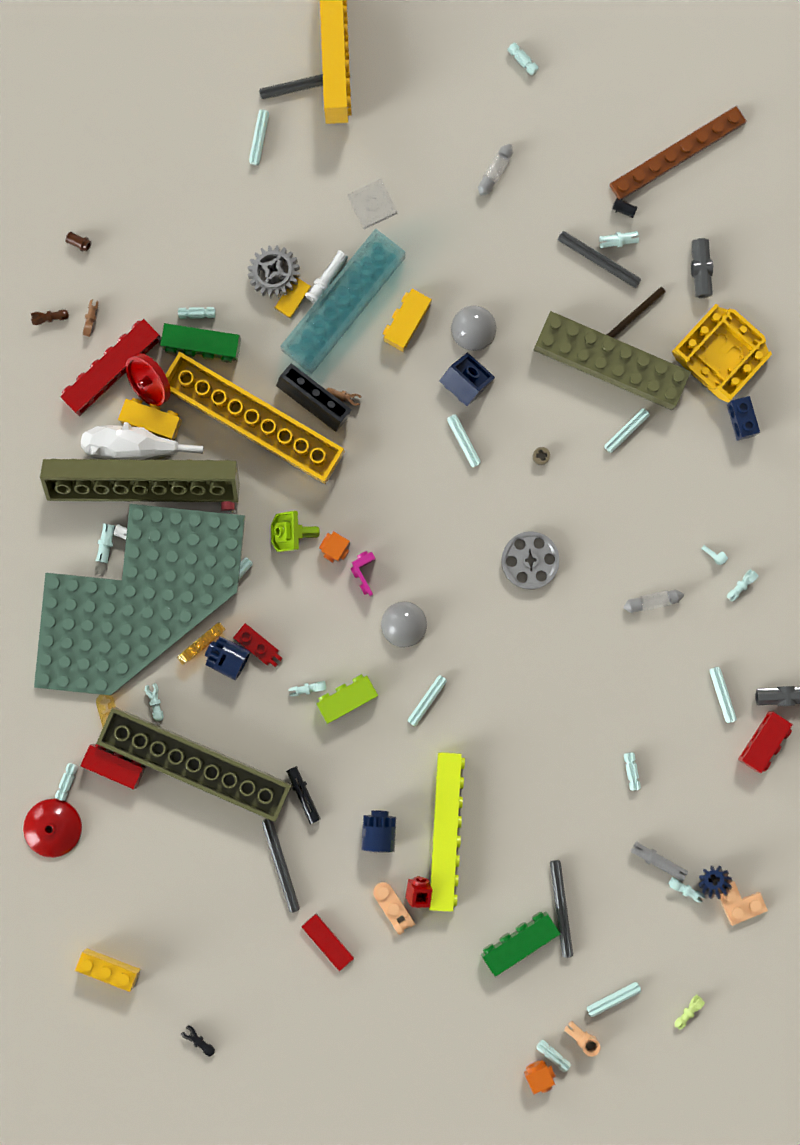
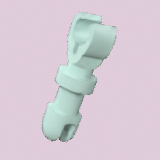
M751 569L747 571L742 581H738L737 586L727 594V598H730V601H735L743 590L746 591L748 589L747 586L753 583L759 575Z
M320 681L310 685L305 683L304 686L291 687L288 691L295 690V693L289 694L294 697L299 696V694L306 693L308 695L311 692L323 691L327 687L325 681Z
M156 683L153 684L154 691L151 692L149 685L145 686V692L151 701L149 705H152L153 718L155 721H161L164 715L159 705L161 701L158 699V686Z
M672 877L668 883L672 889L682 892V895L686 897H692L693 900L699 903L703 901L698 897L705 899L704 894L691 889L690 885H684L676 878Z

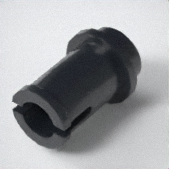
M616 198L612 207L615 213L618 211L633 218L637 206L622 201V198L620 200Z

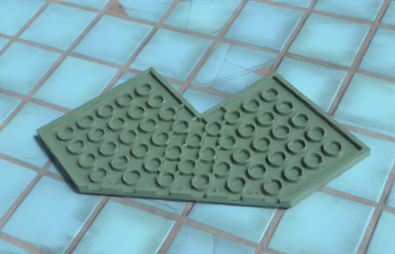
M130 504L122 580L45 573L34 688L112 695L238 592L245 515Z

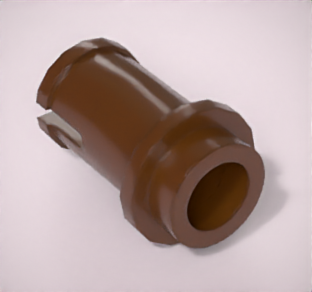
M71 231L66 236L65 242L78 247L80 251L83 252L90 249L91 241L88 237L83 238Z

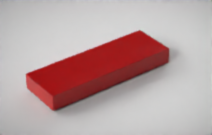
M317 913L301 926L338 971L342 970L354 959L353 955Z

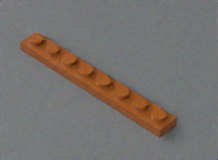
M736 105L611 182L609 186L619 200L620 198L624 199L744 125L746 119Z

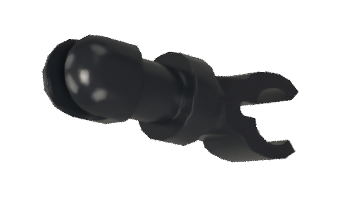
M186 1026V1029L190 1031V1035L188 1036L185 1032H182L181 1036L193 1042L196 1048L202 1049L205 1055L212 1056L215 1053V1048L211 1044H207L202 1036L199 1037L192 1026Z

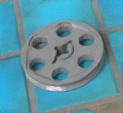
M523 532L514 536L505 546L502 553V568L506 577L514 585L524 589H537L549 583L556 575L559 568V553L553 541L547 536L538 532ZM536 538H541L544 541L543 548L538 549L534 546L533 542ZM518 539L525 542V548L522 550H518L514 546L515 541ZM529 549L532 558L536 560V562L532 563V572L530 571L529 563L525 562V559L529 557ZM546 554L554 556L555 562L553 564L545 563L544 557ZM509 556H513L517 560V564L514 567H509L506 564V559ZM538 571L546 573L545 581L540 582L536 579ZM520 572H524L527 575V581L524 583H520L517 580V574Z

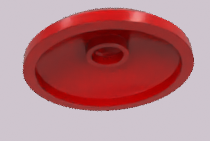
M47 799L34 805L27 813L23 826L24 837L29 847L37 854L44 857H59L67 854L77 845L82 833L81 818L77 810L68 802L58 799ZM47 826H51L53 828V831L51 833L47 831Z

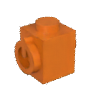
M333 531L332 534L327 533L319 549L322 550V553L325 554L323 557L332 563L334 560L339 562L340 559L344 560L349 553L347 548L350 541Z
M543 1060L533 1062L526 1067L524 1074L533 1094L538 1092L545 1093L555 1085L553 1078L556 1075L552 1067H547Z

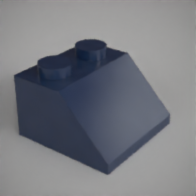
M467 352L448 368L439 381L460 402L468 406L494 380L495 376Z

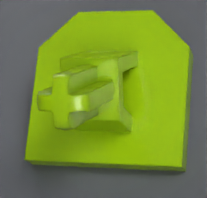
M298 511L278 513L271 523V544L277 552L299 550L300 539L318 538L320 535L318 526L298 525Z

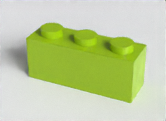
M361 674L352 679L353 683L346 686V684L337 687L335 689L336 693L331 696L329 693H326L318 698L320 702L316 703L327 724L378 696L368 676L363 677Z

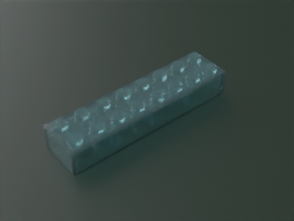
M375 228L280 346L282 352L312 374L405 259V251Z

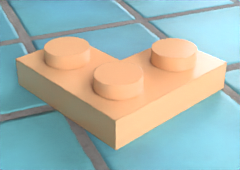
M734 881L729 883L732 889H726L727 896L723 893L720 894V901L732 926L768 911L760 892L741 898Z

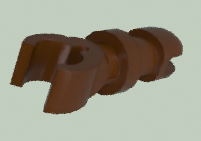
M65 309L58 310V312L47 311L45 314L42 312L31 313L33 325H40L45 321L50 323L53 320H66L69 318L68 311Z

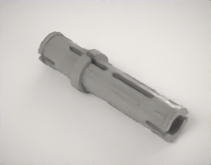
M639 842L633 845L635 848L631 849V853L643 858L646 863L657 866L681 882L686 878L684 874L687 875V870L660 856L656 850H650Z

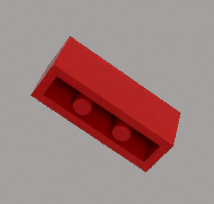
M769 711L738 760L758 773L765 772L771 764L770 759L772 756L777 755L782 747L780 744L783 739H787L791 734L792 730L790 728L793 724L775 712Z
M98 744L89 745L80 765L81 767L131 789L137 788L146 768L135 760L124 758L119 753L106 750L107 748Z

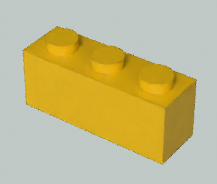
M413 288L409 293L406 292L401 300L403 303L401 308H397L392 316L394 319L392 324H387L383 331V335H385L384 342L402 352L405 351L432 302V299Z
M136 398L131 400L125 399L118 418L121 423L128 422L131 427H143L154 435L175 441L182 423L178 413L170 410L167 413L160 411L161 408L153 404L149 406L143 405V401Z
M88 948L81 953L75 971L128 992L134 988L141 970Z

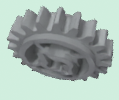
M276 245L275 250L268 246L267 252L261 248V255L254 253L256 260L250 259L253 266H248V270L251 272L248 274V277L252 279L250 283L252 286H255L256 292L261 290L262 296L268 292L270 298H272L273 293H276V296L279 298L280 292L287 295V288L293 291L291 284H298L295 278L300 277V273L297 272L300 270V266L296 264L298 262L297 258H292V252L287 253L285 247L280 251L278 245ZM283 262L289 267L288 274L283 270ZM260 270L265 273L266 279L264 282L260 279Z

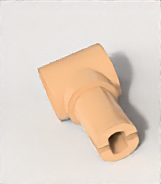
M573 1021L568 1023L571 1028L566 1026L564 1031L577 1041L576 1044L583 1049L586 1055L596 1056L600 1052V1044L597 1038L587 1031H582ZM588 1042H595L593 1049L585 1048Z

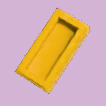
M295 278L298 284H291L293 291L287 288V295L283 294L274 307L290 319L304 300L306 292H309L311 289L310 285L299 278Z

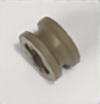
M539 447L533 453V460L538 465H544L550 459V452L545 447ZM539 451L547 455V457H544V461L536 457Z

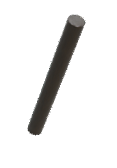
M663 287L657 289L607 335L615 338L666 292Z

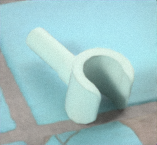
M705 545L701 548L711 555L718 565H722L728 559L724 552H720L717 555Z

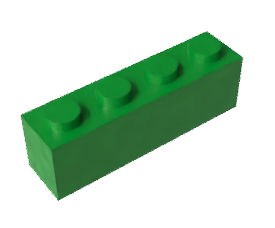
M164 323L160 346L166 353L170 354L182 352L189 357L202 355L204 359L213 360L214 358H221L223 362L232 363L233 360L238 361L241 337L237 334Z
M538 912L532 917V921L527 924L525 922L515 928L517 931L511 935L509 933L503 935L499 939L500 942L495 945L490 944L483 949L482 958L494 977L560 935L547 912Z

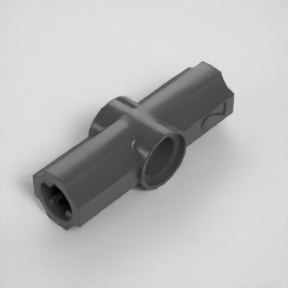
M698 238L692 240L693 260L691 262V275L694 277L695 297L707 298L713 295L711 278L713 275V261L710 259L709 239Z
M781 686L777 688L756 689L757 705L795 706V704H800V687Z

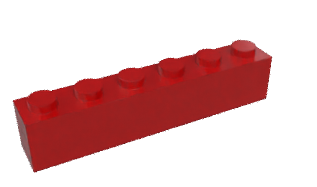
M145 319L137 321L128 334H123L118 339V343L114 347H109L100 360H95L86 373H81L72 386H67L62 391L60 397L80 416L126 373V362L129 358L138 353L146 355L161 341V336Z

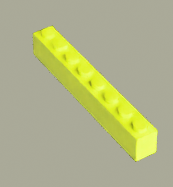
M438 752L430 884L433 891L429 910L453 912V906H457L458 895L454 894V887H458L459 875H455V867H459L460 855H456V848H460L461 836H457V830L462 825V816H458V811L463 806V797H459L460 789L464 787V777H460L461 769L465 768V758H461V753Z

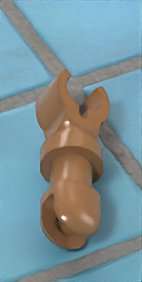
M93 299L89 302L88 314H85L86 322L82 334L88 337L91 335L93 322L96 321L97 317L95 314L99 306L98 301H96L95 306L92 305Z
M333 388L326 389L337 399H340L341 402L348 401L352 405H360L359 403H354L351 399L355 396L361 398L362 396L359 394H347L344 390L340 392Z

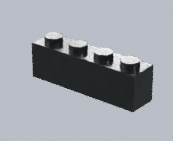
M292 363L280 375L276 384L279 389L335 432L347 420L352 410Z

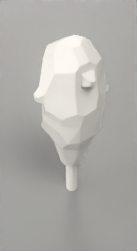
M124 422L123 426H96L84 432L81 439V448L89 457L94 459L148 460L176 455L178 452L200 454L204 452V446L182 445L173 440L157 437L143 427H131L128 422Z

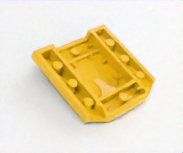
M715 304L673 349L672 354L677 362L686 370L691 371V374L716 397L729 403L769 359L772 353L768 351L764 335L734 309H724Z

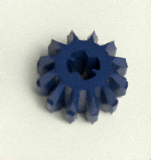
M711 865V871L709 872L704 869L705 875H699V879L702 881L699 883V887L703 888L702 893L704 895L709 894L710 899H713L715 895L718 899H721L720 894L722 893L727 896L726 889H732V886L729 884L732 882V878L728 876L729 872L727 870L722 871L721 866H718L715 870ZM714 880H718V881H717V883H718L717 885H713V884H714V882H713Z

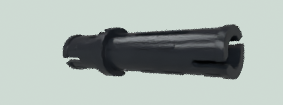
M295 766L287 770L286 773L293 785L292 790L296 792L309 823L312 824L319 821L321 818L306 788L307 783L303 781L298 767ZM295 778H297V780H298V782H299V785H300V787H301L303 793L301 792V790H300V788H299V786H298L297 781H296ZM304 797L306 798V800H307V802H308V805H309V807H310V809H311V812H310V810H309V808H308V806H307V804H306V801H305Z

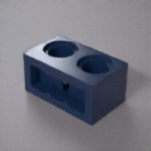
M750 396L732 400L727 404L737 441L754 437L760 433Z

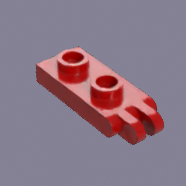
M246 623L233 637L266 665L271 663L276 667L278 664L272 659L274 657L279 661L283 659L277 654L279 650Z

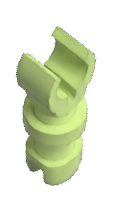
M695 995L692 998L689 1007L685 1008L682 1016L676 1019L675 1027H678L679 1030L683 1029L690 1017L693 1018L695 1016L694 1013L704 1006L705 1002L701 997Z

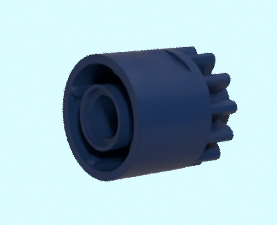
M220 636L216 642L212 641L205 653V657L208 659L205 665L236 681L251 651Z
M372 810L371 815H364L361 850L369 852H395L396 817L389 816V811Z

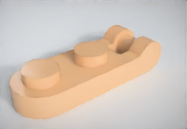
M386 882L378 883L374 887L373 895L397 933L401 935L409 926L413 927L416 923L391 885ZM403 915L405 920L399 923L397 918Z

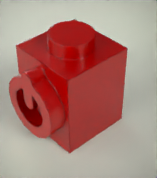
M420 876L408 879L406 899L411 907L430 908L433 889L429 884V880Z

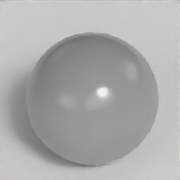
M465 307L455 315L452 321V336L455 342L466 350L477 351L484 349L495 337V319L483 307Z
M398 602L391 605L385 611L381 621V628L385 638L391 644L398 647H411L424 637L427 629V620L424 612L417 605L410 602Z

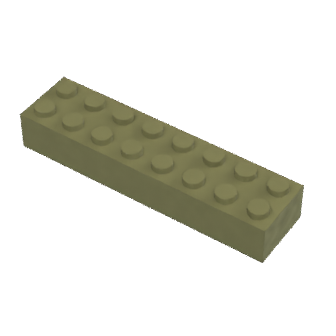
M550 311L534 347V351L670 410L677 406L691 373L689 370Z

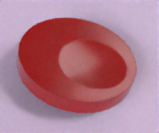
M142 353L135 354L126 362V375L135 393L149 405L153 404L158 407L167 402L171 393L170 385L158 363Z

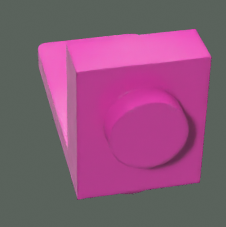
M365 551L357 555L358 559L352 562L353 567L350 569L355 578L359 577L363 584L359 586L364 595L369 594L372 597L374 595L360 568L376 559L372 552L368 553Z

